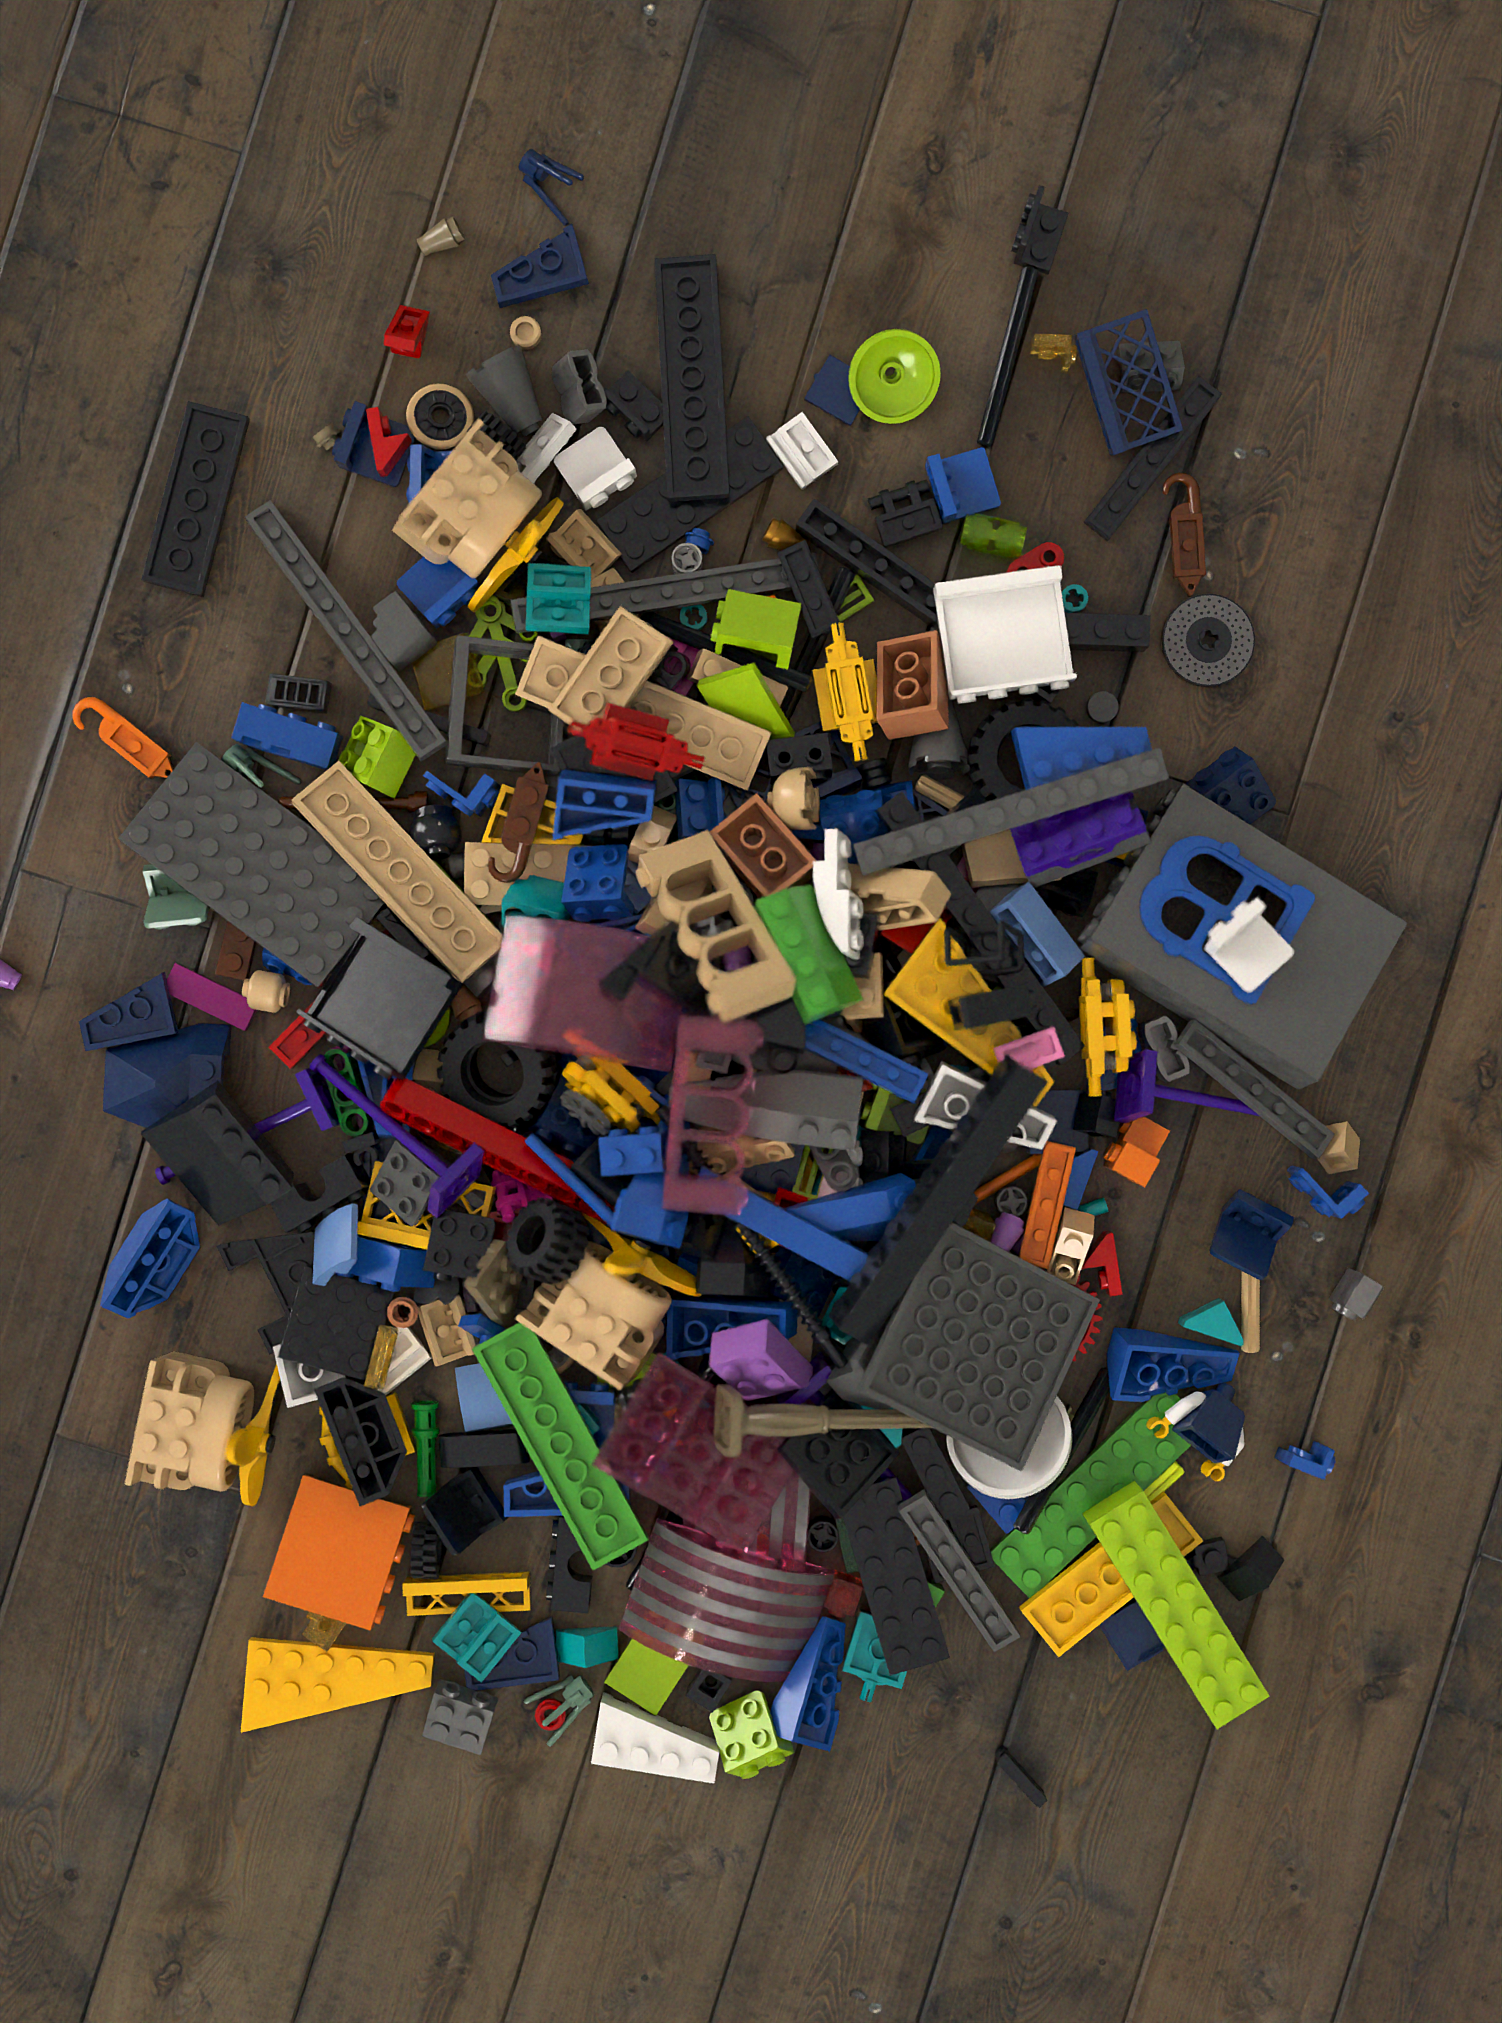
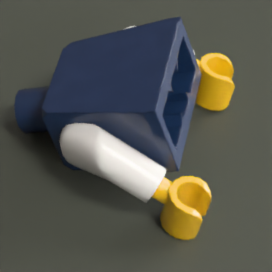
M1219 1383L1216 1390L1196 1391L1164 1412V1418L1152 1417L1146 1424L1149 1430L1153 1429L1157 1424H1161V1428L1154 1433V1436L1164 1438L1169 1432L1168 1426L1172 1423L1174 1425L1172 1431L1209 1459L1202 1464L1201 1472L1206 1477L1211 1475L1210 1477L1214 1481H1221L1224 1478L1225 1471L1223 1467L1229 1466L1245 1445L1243 1432L1245 1415L1242 1410L1232 1403L1236 1391L1226 1383Z

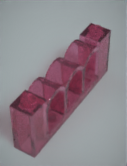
M679 1013L662 1209L740 1215L741 1207H747L748 1188L743 1187L742 1179L739 1178L745 1165L744 1154L736 1139L746 1130L749 1121L748 1108L743 1098L739 1095L750 1085L753 1076L752 1063L747 1054L755 1055V1048L762 1046L763 1028H757L758 1022L755 1019L735 1018L723 1023L720 1016ZM690 1049L736 1054L745 1064L743 1078L738 1084L725 1088L687 1084ZM686 1094L722 1097L733 1100L739 1105L741 1110L739 1122L733 1129L725 1132L683 1129ZM682 1140L718 1142L729 1145L737 1155L735 1167L724 1176L679 1173Z

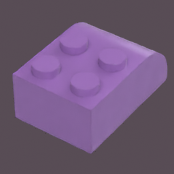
M768 1319L712 1333L709 1366L728 1385L737 1390L744 1400L751 1401L809 1386V1380L813 1374V1366Z

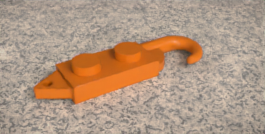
M87 697L75 705L72 717L75 725L80 730H83L85 726L81 722V713L86 708H93L104 717L99 727L101 740L151 779L153 777L167 778V771L172 772L174 770L169 759L171 754L103 700L96 697Z

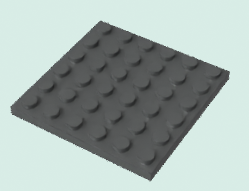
M951 1223L899 1299L857 1390L1022 1472L1100 1300L964 1228Z

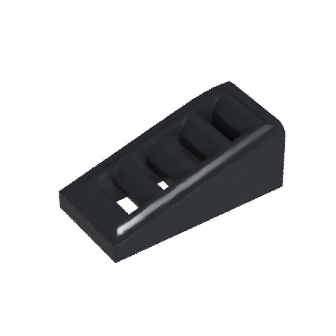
M270 673L265 704L327 714L332 683L326 680ZM278 682H283L281 699H275ZM290 684H295L293 700H287ZM301 685L306 686L304 702H299ZM313 687L318 688L315 704L311 703Z

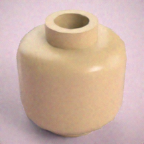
M257 970L250 979L246 978L244 980L242 996L247 997V1003L251 1009L276 1013L281 1007L287 1006L290 996V983H286L285 977L282 974Z

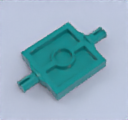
M860 1609L842 1671L857 1675L865 1681L859 1698L863 1701L866 1698L867 1702H872L876 1685H890L902 1689L907 1671L890 1676L872 1614L869 1611Z

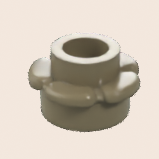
M330 423L313 436V439L318 444L316 448L319 449L323 446L327 451L333 447L336 439L339 437L338 434L341 433V429L337 430L334 424Z

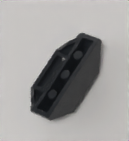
M345 1377L315 1388V1394L359 1506L361 1507L389 1495L407 1450L385 1393Z

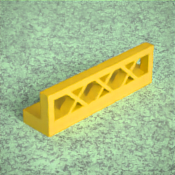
M530 1572L439 1575L438 1579L406 1577L402 1584L403 1596H406L407 1616L452 1614L459 1605L450 1606L441 1598L444 1594H462L466 1597L468 1593L492 1592L496 1597L489 1604L498 1612L531 1610ZM523 1591L524 1603H511L503 1594L505 1592ZM431 1595L434 1598L427 1607H414V1596ZM498 1599H500V1600L503 1602V1604H495V1603L497 1602ZM436 1602H438V1603L441 1604L442 1606H434V1605H435Z

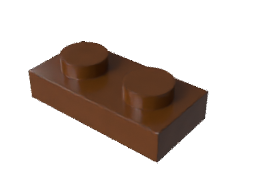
M228 921L215 974L244 981L246 978H249L257 942Z

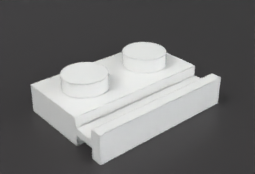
M803 412L766 438V442L801 490L838 465V460Z
M396 1327L380 1341L370 1382L378 1391L385 1393V1396L432 1358L410 1327Z

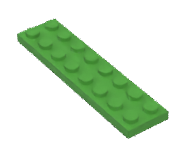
M518 1322L473 1347L474 1354L592 1570L648 1541L647 1533L605 1456L598 1453L600 1451L599 1445L538 1334Z
M1166 1393L1151 1396V1400L1144 1401L1056 1485L1030 1534H1023L1014 1528L990 1549L993 1561L1028 1598L1048 1584L1096 1537L1084 1518L1083 1512L1134 1480L1144 1491L1191 1446L1172 1431L1174 1426L1172 1423L1168 1426L1169 1432L1164 1438L1154 1436V1433L1161 1428V1424H1157L1151 1430L1146 1427L1147 1421L1150 1418H1164V1412L1181 1400L1176 1394L1168 1396Z

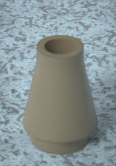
M454 216L449 219L444 217L428 232L418 238L417 243L422 253L427 256L431 253L460 246L459 242L465 240V236Z

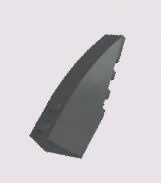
M793 1070L789 1071L788 1074L772 1075V1073L760 1074L759 1077L750 1078L736 1076L728 1077V1080L721 1081L708 1079L671 1083L668 1108L674 1117L728 1132L786 1143L855 1151L863 1077Z

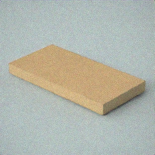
M620 606L548 710L570 725L572 720L587 724L594 719V716L603 718L607 702L628 708L673 644L672 640Z

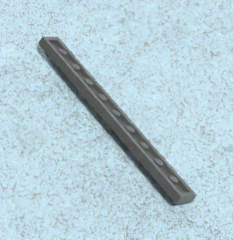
M269 500L246 515L245 519L419 760L422 762L446 746L447 743L444 737L272 501Z
M812 553L816 565L818 567L816 553ZM779 558L591 587L590 622L611 619L620 606L633 615L719 602V600L725 601L728 589L764 595L789 591L792 588ZM527 598L514 599L510 602L516 633L529 632L526 631Z
M1156 748L853 844L862 875L1160 782L1169 779L1161 750Z

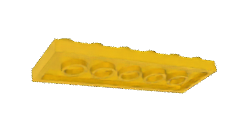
M1164 1491L1150 1501L1183 1556H1186L1203 1542L1202 1538ZM1099 1542L1020 1605L1019 1608L1056 1655L1060 1657L1134 1596Z

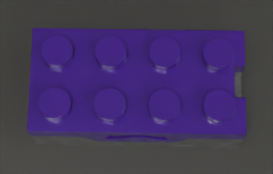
M1133 790L1010 829L1024 873L1033 888L1152 843Z

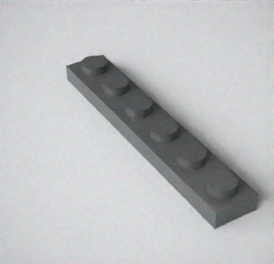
M1196 1019L1189 1021L1174 1043V1046L1313 1160L1319 1159L1335 1134Z
M925 1490L897 1505L900 1514L992 1650L996 1652L1020 1638L1018 1629Z

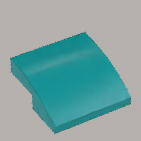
M528 563L526 631L589 634L591 567Z
M468 1593L434 1635L432 1642L454 1658L458 1665L482 1683L518 1638L521 1631L477 1593Z

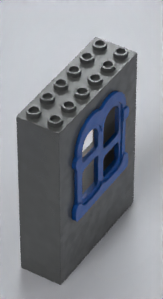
M1184 783L1176 791L1170 789L1165 798L1162 797L1154 808L1153 813L1155 816L1150 823L1147 822L1145 824L1152 843L1128 852L1123 861V864L1126 866L1123 867L1119 874L1117 873L1107 888L1112 892H1109L1104 899L1099 901L1092 913L1096 918H1093L1089 925L1086 924L1077 938V941L1081 943L1079 949L1085 955V958H1094L1095 964L1188 1022L1196 1019L1228 1047L1299 1090L1313 1084L1321 1078L1405 929L1407 922ZM1198 854L1211 855L1242 874L1243 881L1229 905L1224 906L1190 884L1186 868L1192 857ZM1255 886H1262L1283 899L1286 903V908L1275 925L1274 930L1292 947L1293 955L1254 991L1246 992L1214 958L1203 952L1202 945L1216 921L1222 920L1228 923L1232 920L1234 916L1231 913L1242 902L1247 901ZM1183 897L1204 909V917L1190 940L1181 939L1164 926L1161 920V910L1163 904L1168 899Z

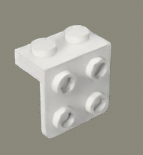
M604 427L596 428L554 457V464L586 511L591 507H599L608 500L610 494L616 490L622 491L634 482V478L637 477L635 467L629 458L625 459Z
M1258 897L1250 904L1246 901L1242 902L1231 913L1234 918L1226 925L1222 921L1218 923L1208 933L1211 938L1204 948L1246 992L1254 991L1293 955L1292 947L1261 916L1266 906Z

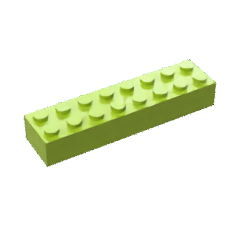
M1135 1480L1082 1513L1216 1729H1219L1270 1697L1150 1501Z

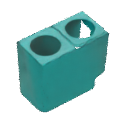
M529 875L527 880L517 879L509 887L502 899V926L559 938L571 917L565 905L561 903L564 883L534 875ZM509 907H516L522 911V913L510 912L508 917H505L506 909Z

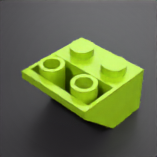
M360 716L338 761L361 784L395 799L416 754L399 731Z

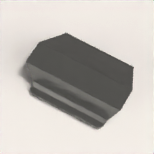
M896 1305L868 1345L854 1337L849 1340L842 1353L848 1363L840 1369L835 1365L828 1377V1384L843 1400L873 1409L891 1408L858 1391L857 1388Z

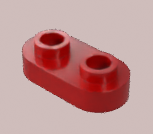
M1043 543L1014 560L1009 565L1006 573L1017 572L1021 568L1031 570L1062 566L1064 562L1063 550L1055 543ZM1044 554H1053L1054 561L1046 562L1043 557Z

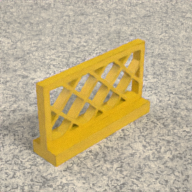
M375 1161L361 1222L358 1221L357 1234L427 1250L432 1228L428 1220L434 1217L431 1213L427 1216L423 1213L421 1220L415 1226L405 1225L403 1220L392 1210V1213L383 1219L371 1217L373 1206L380 1199L370 1191V1188L383 1165V1162ZM473 1182L451 1205L461 1199L469 1214L477 1215L481 1212L482 1217L489 1218L496 1187ZM476 1189L486 1191L484 1204L473 1211L465 1196ZM395 1217L398 1223L390 1222L389 1220ZM422 1224H425L428 1230L421 1229L418 1227Z

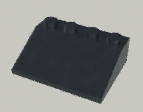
M218 1080L141 1132V1135L218 1226L266 1206L292 1189L293 1171Z

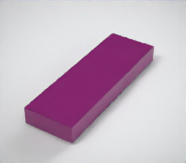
M178 963L174 964L167 978L171 996L241 1030H248L257 1010L251 1009L248 1006L247 997H243L242 994Z

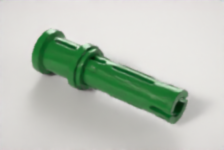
M421 1400L411 1403V1409L414 1410V1428H412L411 1434L413 1438H416L417 1496L430 1497L436 1492L435 1438L439 1434V1427H436V1409L439 1407V1402L434 1400Z

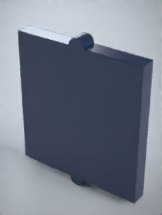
M829 355L819 374L816 373L814 375L815 381L804 400L851 427L860 409L854 402L849 389L848 376L850 366Z

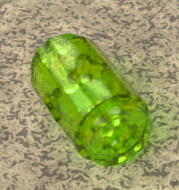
M976 512L974 515L967 514L960 545L967 546L968 550L1009 559H1012L1013 556L1020 558L1027 527L1020 526V522L990 515ZM994 520L1000 521L1002 526H999L998 530H994L989 522ZM989 541H994V547L997 549L989 551L984 546H987Z

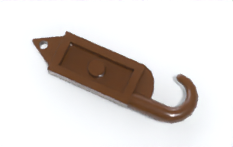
M1178 472L1166 479L1163 485V494L1167 495L1171 485L1175 482H1182L1187 487L1188 502L1176 506L1171 511L1169 519L1173 579L1177 578L1188 596L1191 597L1201 577L1206 575L1203 516L1201 513L1200 489L1197 481L1187 473ZM1188 585H1191L1193 589L1190 590L1188 588Z
M537 762L523 777L518 776L501 835V842L504 847L516 854L512 869L507 873L499 872L495 867V858H489V872L499 882L509 883L516 881L525 870L550 786L546 784L541 762ZM538 767L540 769V772L535 773V768Z

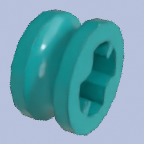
M1072 584L1061 592L1064 612L1080 613L1086 607L1088 594L1082 586ZM1069 592H1074L1077 597L1081 596L1082 602L1079 601L1077 603L1078 607H1073L1071 602H1066L1065 598L1070 596Z
M701 604L681 609V624L699 631L706 626L707 612ZM692 610H698L699 617L702 619L701 622L698 624L695 621V625L688 624L689 619L685 616L686 613L690 611L692 614Z

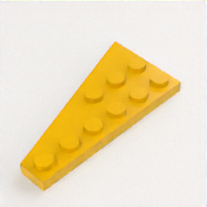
M939 918L883 995L992 1076L993 1070L998 1064L993 1048L1022 1037L1019 1030L1010 1020L954 1031L948 1000L991 990L971 964L946 965L944 950V931L946 925ZM951 936V960L967 958L957 941L955 942ZM1043 1065L1031 1069L1048 1082L1032 1107H1036L1054 1083Z
M251 1637L248 1642L241 1733L431 1687L435 1653Z

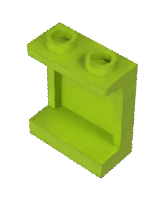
M728 589L726 600H719L716 619L721 621L720 623L714 622L711 641L716 642L715 654L721 655L723 644L778 654L776 667L788 669L801 603Z

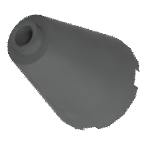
M520 345L500 352L482 362L480 369L475 371L473 368L466 373L468 381L516 434L521 432L523 437L540 429L537 423L542 420Z
M949 696L948 729L914 735L908 763L909 774L912 776L915 771L919 772V778L922 775H927L934 780H945L954 778V772L962 770V775H965L970 770L968 752L953 700H949Z

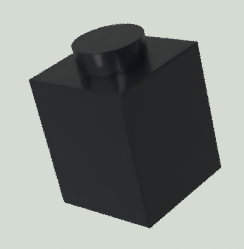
M1101 1090L1102 1096L1080 1094L1073 1130L1092 1137L1117 1138L1120 1122L1114 1121L1116 1099L1111 1098L1112 1093Z

